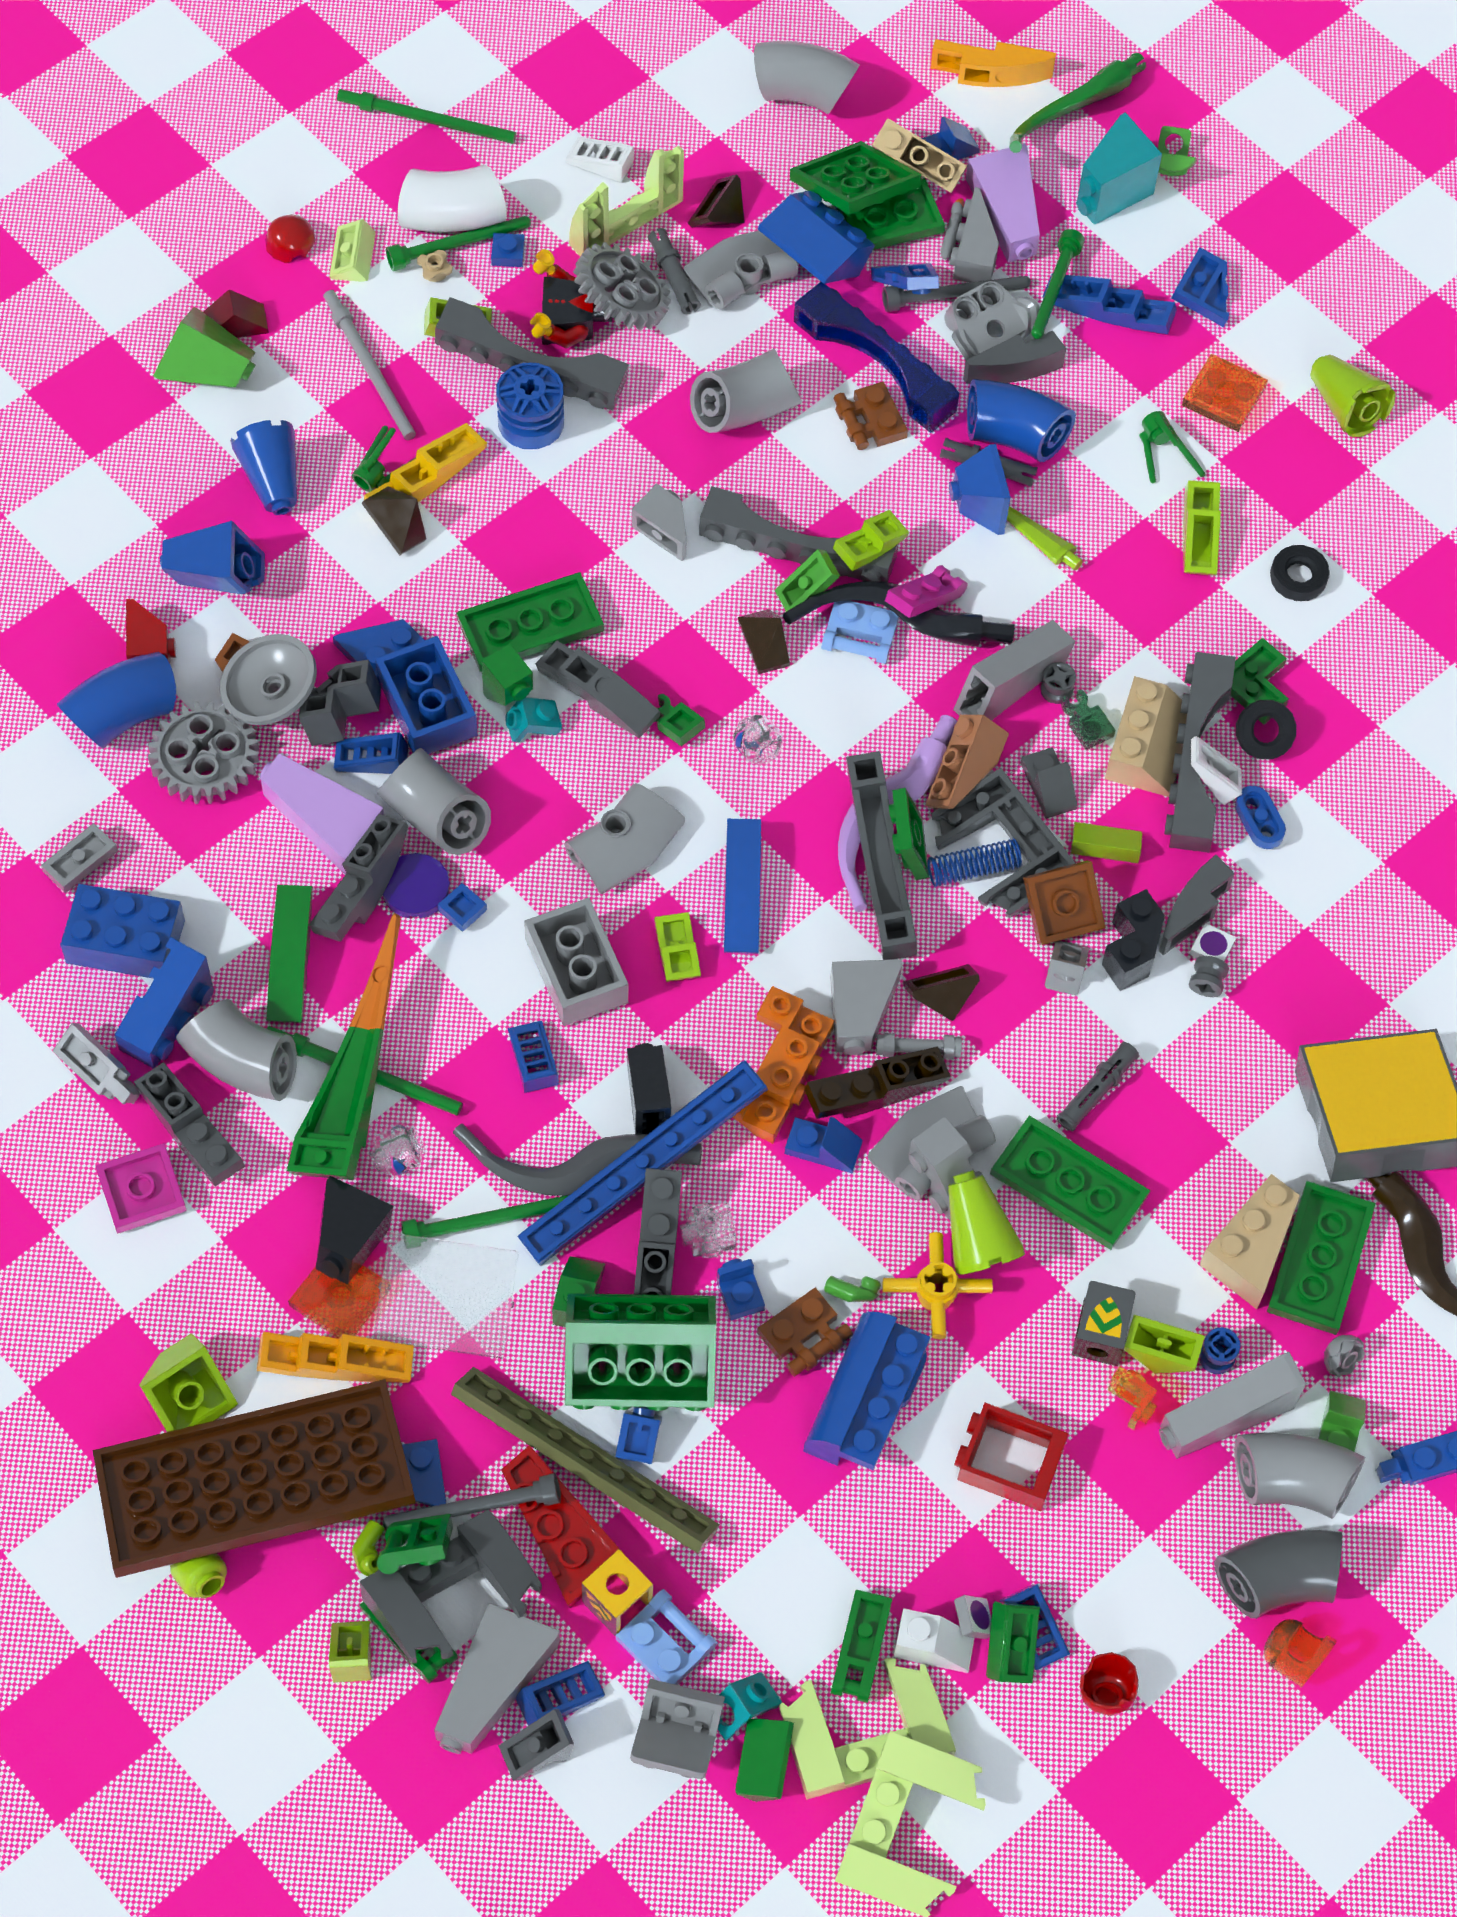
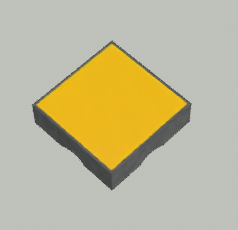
M1437 1029L1299 1046L1295 1074L1307 1111L1313 1118L1317 1128L1318 1145L1330 1182L1378 1177L1396 1171H1426L1457 1167V1083Z

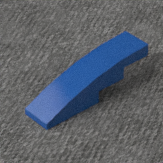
M1074 275L1065 276L1055 302L1057 307L1104 323L1168 334L1177 311L1175 302L1145 299L1143 290L1113 288L1111 279ZM1048 282L1047 287H1046V289H1045V292H1044V294H1043V298H1044V296H1045V293H1046V290H1047V288H1048L1049 282Z
M727 818L724 953H759L761 819Z

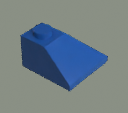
M990 444L955 468L954 479L949 482V494L951 501L957 502L960 514L993 533L1002 535L1005 533L1011 497L997 445Z

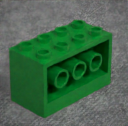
M567 1295L565 1322V1406H573L581 1410L591 1409L594 1406H610L615 1410H627L631 1407H648L655 1411H663L669 1407H685L689 1411H702L706 1408H714L716 1296Z

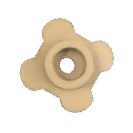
M437 250L435 253L422 254L417 258V264L423 269L424 279L431 282H439L452 273L453 267L451 264H448L445 251Z

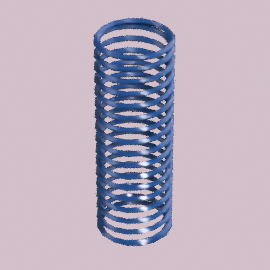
M1014 838L1007 841L1003 840L1002 843L998 841L997 844L977 846L976 849L972 847L971 850L967 848L965 851L951 852L950 855L946 853L945 855L940 854L939 857L936 855L934 858L932 856L928 858L929 875L934 887L941 886L942 883L946 885L947 881L951 884L952 879L955 883L957 878L962 882L963 878L964 880H967L968 877L972 879L973 875L975 878H978V873L983 877V874L988 876L989 872L992 875L994 871L999 873V869L1001 872H1004V868L1006 871H1009L1010 868L1014 870L1015 867L1019 869L1022 866L1020 847ZM941 857H943L944 859V866L941 861ZM930 862L933 864L936 884L932 877Z

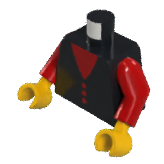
M542 249L535 255L537 261L533 264L534 272L537 274L547 272V277H544L542 313H536L530 320V324L534 325V328L531 330L532 335L535 338L542 337V345L557 344L563 348H569L593 338L594 322H612V317L608 320L604 319V312L602 310L599 312L593 311L596 306L594 303L585 302L587 294L578 292L581 285L574 282L576 277L570 275L559 265L554 264V256L549 250Z

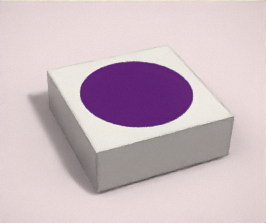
M1205 923L1189 955L1195 958L1199 956H1213L1225 962L1237 937Z
M963 1595L954 1599L962 1636L981 1639L989 1638L992 1618L987 1598Z

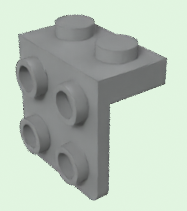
M650 1679L630 1760L646 1768H656L680 1774L686 1778H705L725 1697Z

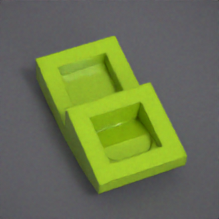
M887 510L864 520L860 530L837 539L833 549L846 565L854 571L891 550L908 537L909 531L890 510Z
M689 912L655 917L656 934L666 982L701 977Z

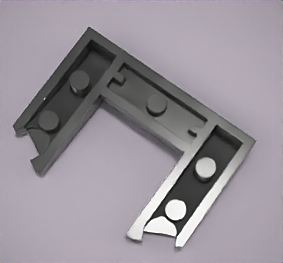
M1002 768L997 769L982 779L953 809L938 808L931 813L932 820L940 821L942 836L935 837L936 846L939 850L977 831L994 820L999 823L1011 840L1012 838L1017 840L1020 851L1029 864L978 897L980 904L986 907L991 902L1007 910L1006 917L1011 918L1030 909L1023 877L1076 864Z
M489 1509L457 1526L458 1537L450 1540L446 1558L441 1559L438 1563L423 1566L419 1563L407 1564L393 1574H385L379 1570L359 1581L363 1602L411 1663H417L416 1650L438 1647L441 1651L442 1659L454 1656L452 1647L422 1602L480 1570L518 1618L522 1617L527 1611V1604L522 1602L521 1598L531 1586L539 1593L542 1590V1583L522 1552Z

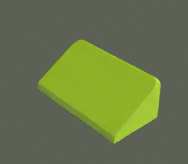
M1075 822L1070 854L1138 863L1141 854L1142 832Z

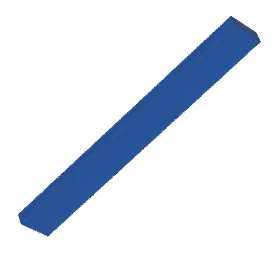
M742 1061L517 1237L540 1266L642 1188L645 1184L646 1168H668L767 1091V1086L747 1061Z

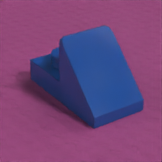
M946 117L941 118L940 132L922 138L957 160L980 152V148L968 128Z
M795 1117L784 1154L853 1174L863 1140L833 1117H830L827 1126Z

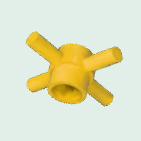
M933 1232L929 1234L930 1264L920 1271L917 1278H883L882 1290L883 1292L917 1293L921 1305L931 1311L932 1338L939 1340L946 1338L945 1309L955 1300L958 1293H992L993 1281L992 1279L958 1278L953 1268L944 1263L943 1234ZM941 1282L944 1284L943 1292H935V1283L940 1284Z

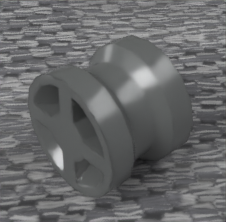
M1054 662L1048 665L1043 673L1040 688L1041 695L1045 700L1054 704H1062L1069 701L1072 697L1076 681L1074 669L1063 662ZM1055 682L1056 684L1060 685V687H1057L1052 684Z
M1199 956L1194 964L1196 973L1190 978L1189 988L1201 996L1218 997L1222 994L1224 988L1222 979L1227 977L1229 967L1219 958Z

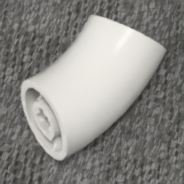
M487 165L457 171H426L413 168L404 179L398 202L399 225L402 228L418 231L458 232L474 230L504 222L507 216L506 202L495 174Z

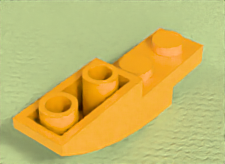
M935 39L930 69L959 74L958 84L982 87L1021 86L1052 78L1056 53L998 41L995 50Z

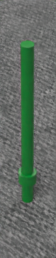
M339 89L337 94V101L359 106L360 110L381 111L514 144L516 140V132L380 99L373 93L364 91L360 94Z
M271 1026L267 1027L268 1030L292 1036L297 1056L299 1057L306 1055L332 1065L337 1055V1052L310 1042L309 1037L299 1033L292 1035ZM377 1069L376 1084L456 1116L460 1114L463 1106L462 1102Z

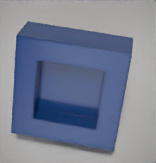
M493 233L491 265L523 267L525 234Z
M461 883L438 904V911L463 932L487 911V904L466 885Z

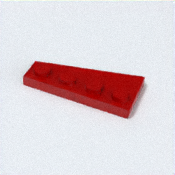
M530 1445L501 1469L511 1490L532 1486L533 1481H538L540 1476L553 1474L552 1470ZM558 1478L561 1503L545 1506L544 1503L537 1504L535 1500L520 1503L518 1506L568 1607L571 1608L582 1598V1582L610 1558L619 1547Z

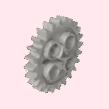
M606 242L601 247L596 243L592 248L587 247L576 262V268L573 273L577 275L574 282L581 285L578 292L587 294L585 302L596 305L593 311L599 312L602 310L605 320L612 317L617 326L624 322L629 330L633 325L639 331L644 326L651 329L654 324L658 325L670 309L668 306L671 303V299L667 297L670 294V290L664 288L666 280L657 278L660 271L651 270L649 268L651 265L650 261L643 263L640 260L641 254L631 255L628 247L621 251L616 243L612 249Z
M212 701L208 703L206 709H201L199 702H195L194 710L189 711L185 705H182V714L180 716L172 711L169 712L171 722L160 720L161 731H152L154 742L148 743L149 752L151 753L148 755L152 775L153 777H158V783L161 788L167 786L170 796L179 791L181 801L183 802L189 795H192L195 804L199 803L201 796H206L208 803L212 804L213 795L217 794L224 801L226 800L225 791L230 790L237 794V783L248 785L246 774L255 775L256 773L254 763H259L257 752L259 751V745L255 730L250 728L249 724L237 720L231 714L228 715L224 704L218 710H214ZM206 730L203 734H196L197 731ZM227 747L233 748L230 751H222L224 748ZM178 754H185L184 757L174 758ZM212 771L209 775H201L202 772Z

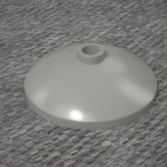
M285 634L266 635L247 643L233 655L223 671L220 682V695L224 706L237 720L250 725H267L287 718L304 704L313 690L317 675L314 656L302 641Z

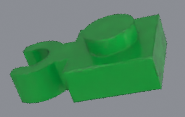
M664 694L658 695L659 705L661 706L657 708L661 714L656 720L658 730L682 747L706 728L705 719L688 706L680 702L677 706L673 707L668 696Z

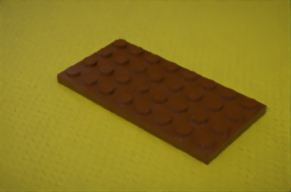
M386 1379L93 1450L115 1578L416 1504Z

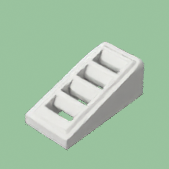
M578 136L566 156L565 162L622 183L634 162V147L623 143ZM581 148L586 149L583 156L577 155ZM592 152L596 153L595 157H590Z
M1195 736L1192 738L1191 765L1217 800L1224 805L1242 795V769L1199 737Z

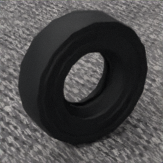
M1291 545L1282 549L1274 557L1270 569L1271 583L1275 590L1283 597L1294 601H1309L1318 597L1326 588L1330 575L1329 565L1323 554L1305 545ZM1294 564L1304 565L1312 572V578L1306 582L1294 581L1288 575L1287 569Z
M1259 700L1249 704L1240 713L1236 722V737L1240 747L1248 755L1257 759H1274L1284 755L1292 747L1296 738L1297 724L1292 712L1284 704L1275 700ZM1264 716L1273 718L1279 727L1277 737L1269 743L1259 741L1254 735L1256 721Z

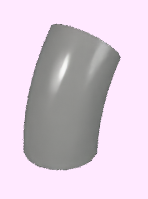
M769 41L756 43L754 48L756 78L760 92L766 101L789 100L813 106L826 114L830 113L860 64L845 55L811 43Z
M774 348L745 362L719 370L703 372L695 379L690 394L693 417L699 427L708 433L729 431L758 423L802 403L788 372Z
M422 748L417 749L400 764L377 792V795L400 816L449 854L461 855L476 848L487 835L491 824V810L487 802L453 777Z
M230 999L219 1001L200 1012L176 1036L178 1043L202 1068L238 1090L276 1101L285 1099L291 1090L297 1067V1052L292 1036L274 1032L258 1025L241 1012Z
M1288 1433L1238 1435L1234 1446L1235 1466L1239 1484L1249 1504L1294 1505L1321 1513L1331 1519L1336 1516L1348 1497L1366 1458L1348 1448L1322 1439Z

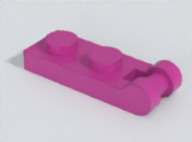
M939 565L928 575L889 589L885 602L908 618H911L960 598L966 591L968 583L960 577L954 578L950 575V570L943 565Z

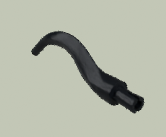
M863 581L839 585L816 594L783 613L784 621L790 625L825 604L851 600L870 601L887 607L911 628L922 634L942 641L979 647L980 641L1010 645L1014 639L1015 625L1012 623L983 621L981 614L953 613L944 611L939 607L908 618L885 602L888 590L900 585L879 581Z

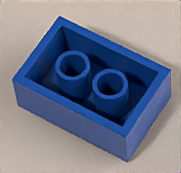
M438 636L375 658L377 679L412 753L422 748L426 753L431 754L478 736L476 714Z
M78 883L60 943L66 964L151 978L149 974L155 966L160 969L170 953V949L165 947L170 937L180 941L185 923L181 901Z

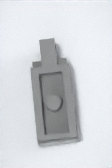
M71 1023L53 1049V1052L98 1095H104L108 1099L116 1097L122 1104H134L141 1093L131 1081L127 1080L131 1074L126 1070V1067L79 1023Z

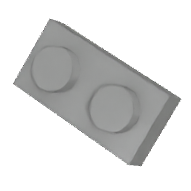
M93 823L45 861L41 868L66 893L114 855L118 849L116 844Z

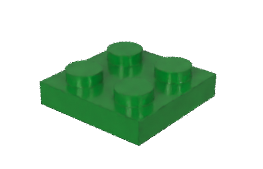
M906 787L892 790L894 803L889 804V813L892 823L896 824L897 834L892 835L894 850L897 855L901 854L904 868L910 869L916 880L930 878L923 818Z

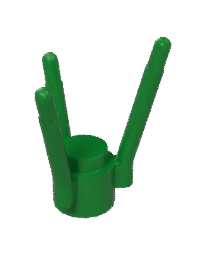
M1152 412L1142 420L1144 431L1139 434V437L1144 446L1150 483L1156 482L1151 442L1156 445H1163L1170 440L1175 447H1178L1200 477L1205 476L1204 470L1178 437L1164 412Z
M386 425L381 428L362 462L351 475L353 481L367 492H371L375 487L378 488L390 481V474L384 477L385 467L377 459L395 434V428H390L389 431Z

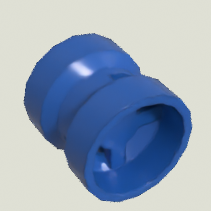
M1224 1327L1211 1330L1204 1339L1199 1355L1202 1367L1209 1373L1216 1375L1230 1371L1234 1366L1241 1347L1238 1336L1230 1329Z

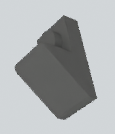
M1053 747L1021 757L1020 764L1045 819L1077 809L1078 805L1068 762L1060 764Z
M553 1709L498 1746L512 1780L518 1781L525 1779L549 1762L568 1760L574 1742L560 1710Z

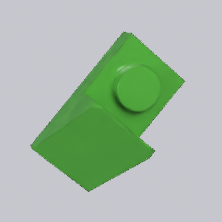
M817 549L775 589V592L785 611H788L808 598L827 590L840 575L827 551Z
M1330 1390L1318 1439L1343 1446L1355 1452L1359 1431L1365 1422L1366 1401Z

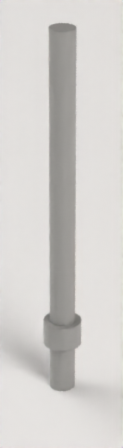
M328 290L324 293L323 297L332 311L331 318L337 328L343 330L404 439H413L416 436V432L355 328L352 314L346 306L342 305L335 291Z

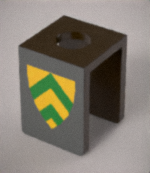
M1097 1281L1089 1282L1086 1297L1083 1300L1072 1356L1118 1367L1126 1342L1136 1295L1135 1291Z

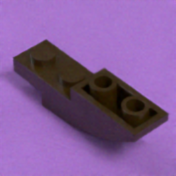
M937 1046L875 1060L871 1068L809 1081L805 1086V1092L816 1119L843 1113L844 1118H849L916 1096L948 1081L951 1075Z

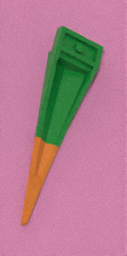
M396 913L391 917L366 988L339 1051L313 1104L294 1137L287 1166V1172L293 1175L322 1178L332 1176L337 1179L354 1180L361 1148L366 1147L401 920L400 916Z

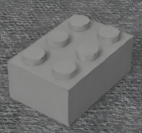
M590 898L524 920L526 943L563 1026L628 1003L629 984Z

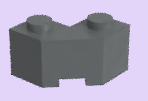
M369 659L336 665L327 673L329 678L318 688L313 687L311 694L299 711V720L312 746L344 741L347 717L379 711L381 686Z

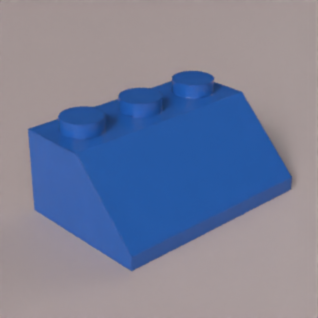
M812 191L790 194L757 228L823 284L859 276L875 247V244L866 238L867 236L862 230L852 227L844 220V216L840 212L830 209L822 202V198Z

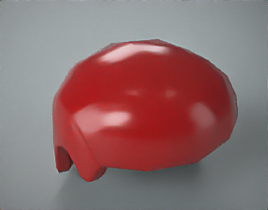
M294 214L280 216L273 220L269 226L265 239L266 251L274 259L290 263L296 256H307L315 243L314 229L305 218Z
M1113 1652L1098 1654L1092 1657L1084 1674H1081L1079 1687L1083 1703L1092 1711L1107 1716H1113L1128 1710L1134 1703L1139 1688L1136 1666L1126 1656Z

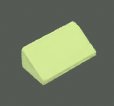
M364 219L337 227L329 275L331 279L358 282L368 281L376 234Z

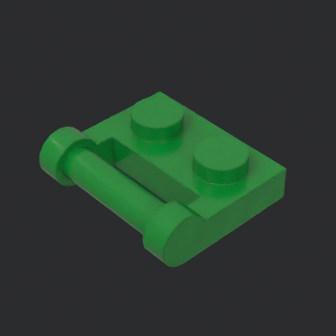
M451 1514L391 1523L385 1533V1549L380 1552L377 1559L378 1569L382 1573L393 1574L400 1565L419 1563L420 1565L428 1566L438 1563L441 1559H445L453 1530Z

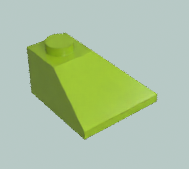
M192 1333L161 1352L139 1384L166 1432L214 1421L238 1405L206 1347Z

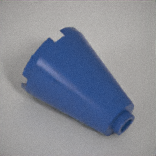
M271 420L250 424L236 432L238 437L236 440L233 438L230 440L232 450L265 510L273 512L274 515H284L291 512L292 507L297 503L295 431L292 423L286 420H280L281 425L273 426Z

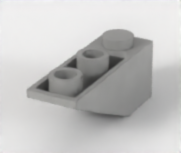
M975 187L972 199L966 198L962 217L967 218L966 223H959L956 241H959L960 245L959 247L953 246L949 264L955 266L953 279L965 282L992 280L999 241L980 188Z

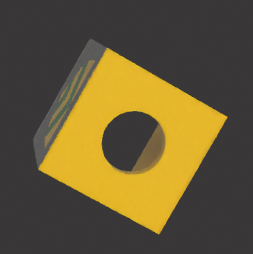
M619 1549L582 1582V1602L614 1636L621 1631V1615L638 1599L647 1606L653 1598V1583ZM616 1574L628 1586V1589L620 1595L610 1593L606 1587V1582L610 1576Z

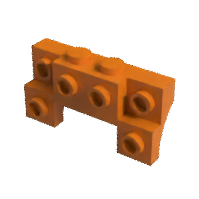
M774 986L769 990L756 1017V1020L778 1031L775 1040L756 1073L768 1090L732 1117L746 1127L753 1135L772 1144L793 1105L799 1106L806 1094V1085L804 1084L809 1075L816 1076L823 1060L820 1054L834 1030L835 1022L831 1018L804 1007L803 999Z

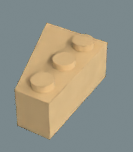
M1271 1174L1209 1244L1204 1252L1200 1266L1257 1309L1264 1295L1300 1195Z

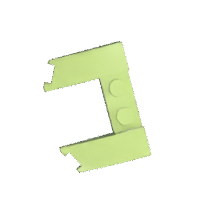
M677 146L673 150L664 151L660 149L654 151L646 172L644 193L633 196L629 202L617 209L609 211V187L602 182L578 206L572 217L569 245L575 252L581 256L587 247L592 248L595 243L600 247L604 242L611 245L683 202L684 150Z
M884 1659L886 1672L904 1729L893 1732L954 1756L956 1748L926 1665L920 1664L919 1670L895 1666L896 1659ZM812 1680L805 1681L800 1686L804 1693L789 1707L782 1702L779 1705V1710L783 1721L794 1723L790 1747L806 1800L871 1782L889 1733L834 1748Z
M890 1731L835 1881L921 1916L929 1917L931 1914L926 1907L943 1891L950 1897L955 1892L957 1886L887 1859L886 1856L913 1783L984 1811L986 1806L985 1798H977L974 1773H982V1767Z

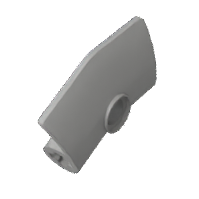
M758 230L720 241L686 264L684 272L701 295L713 307L721 310L743 294L757 293L763 284L797 276L798 268L797 262Z
M635 783L629 788L614 809L603 814L601 822L569 839L564 845L573 864L578 869L584 867L598 892L603 894L650 867L684 825L685 817L659 795L645 786ZM620 829L622 832L612 833L610 830Z
M958 1086L908 1110L868 1153V1160L891 1183L914 1200H920L931 1184V1180L925 1173L920 1174L917 1172L909 1160L911 1140L943 1117H946L967 1141L973 1154L996 1142L990 1123L983 1115L976 1116L963 1086Z

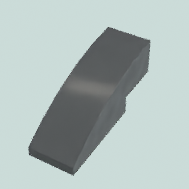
M1053 330L1045 333L1042 338L1033 339L1027 343L1018 334L967 359L963 380L966 384H970L973 379L1012 383L1042 376L1063 367L1066 347Z
M1217 855L1212 857L1195 873L1177 898L1168 917L1159 952L1163 956L1205 923L1213 919L1219 903L1217 898L1230 889L1235 873Z

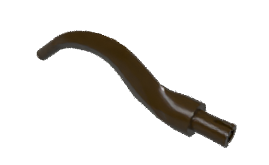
M1398 1171L1378 1177L1365 1178L1376 1189L1372 1196L1397 1222L1405 1263L1414 1282L1430 1300L1457 1316V1287L1451 1282L1445 1270L1442 1230L1438 1219L1426 1201Z

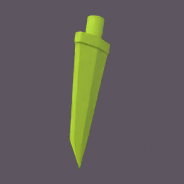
M1009 506L1007 521L1042 551L1055 565L1064 562L1075 571L1080 568L1083 560L1074 554L1077 549L1076 546L1068 543Z

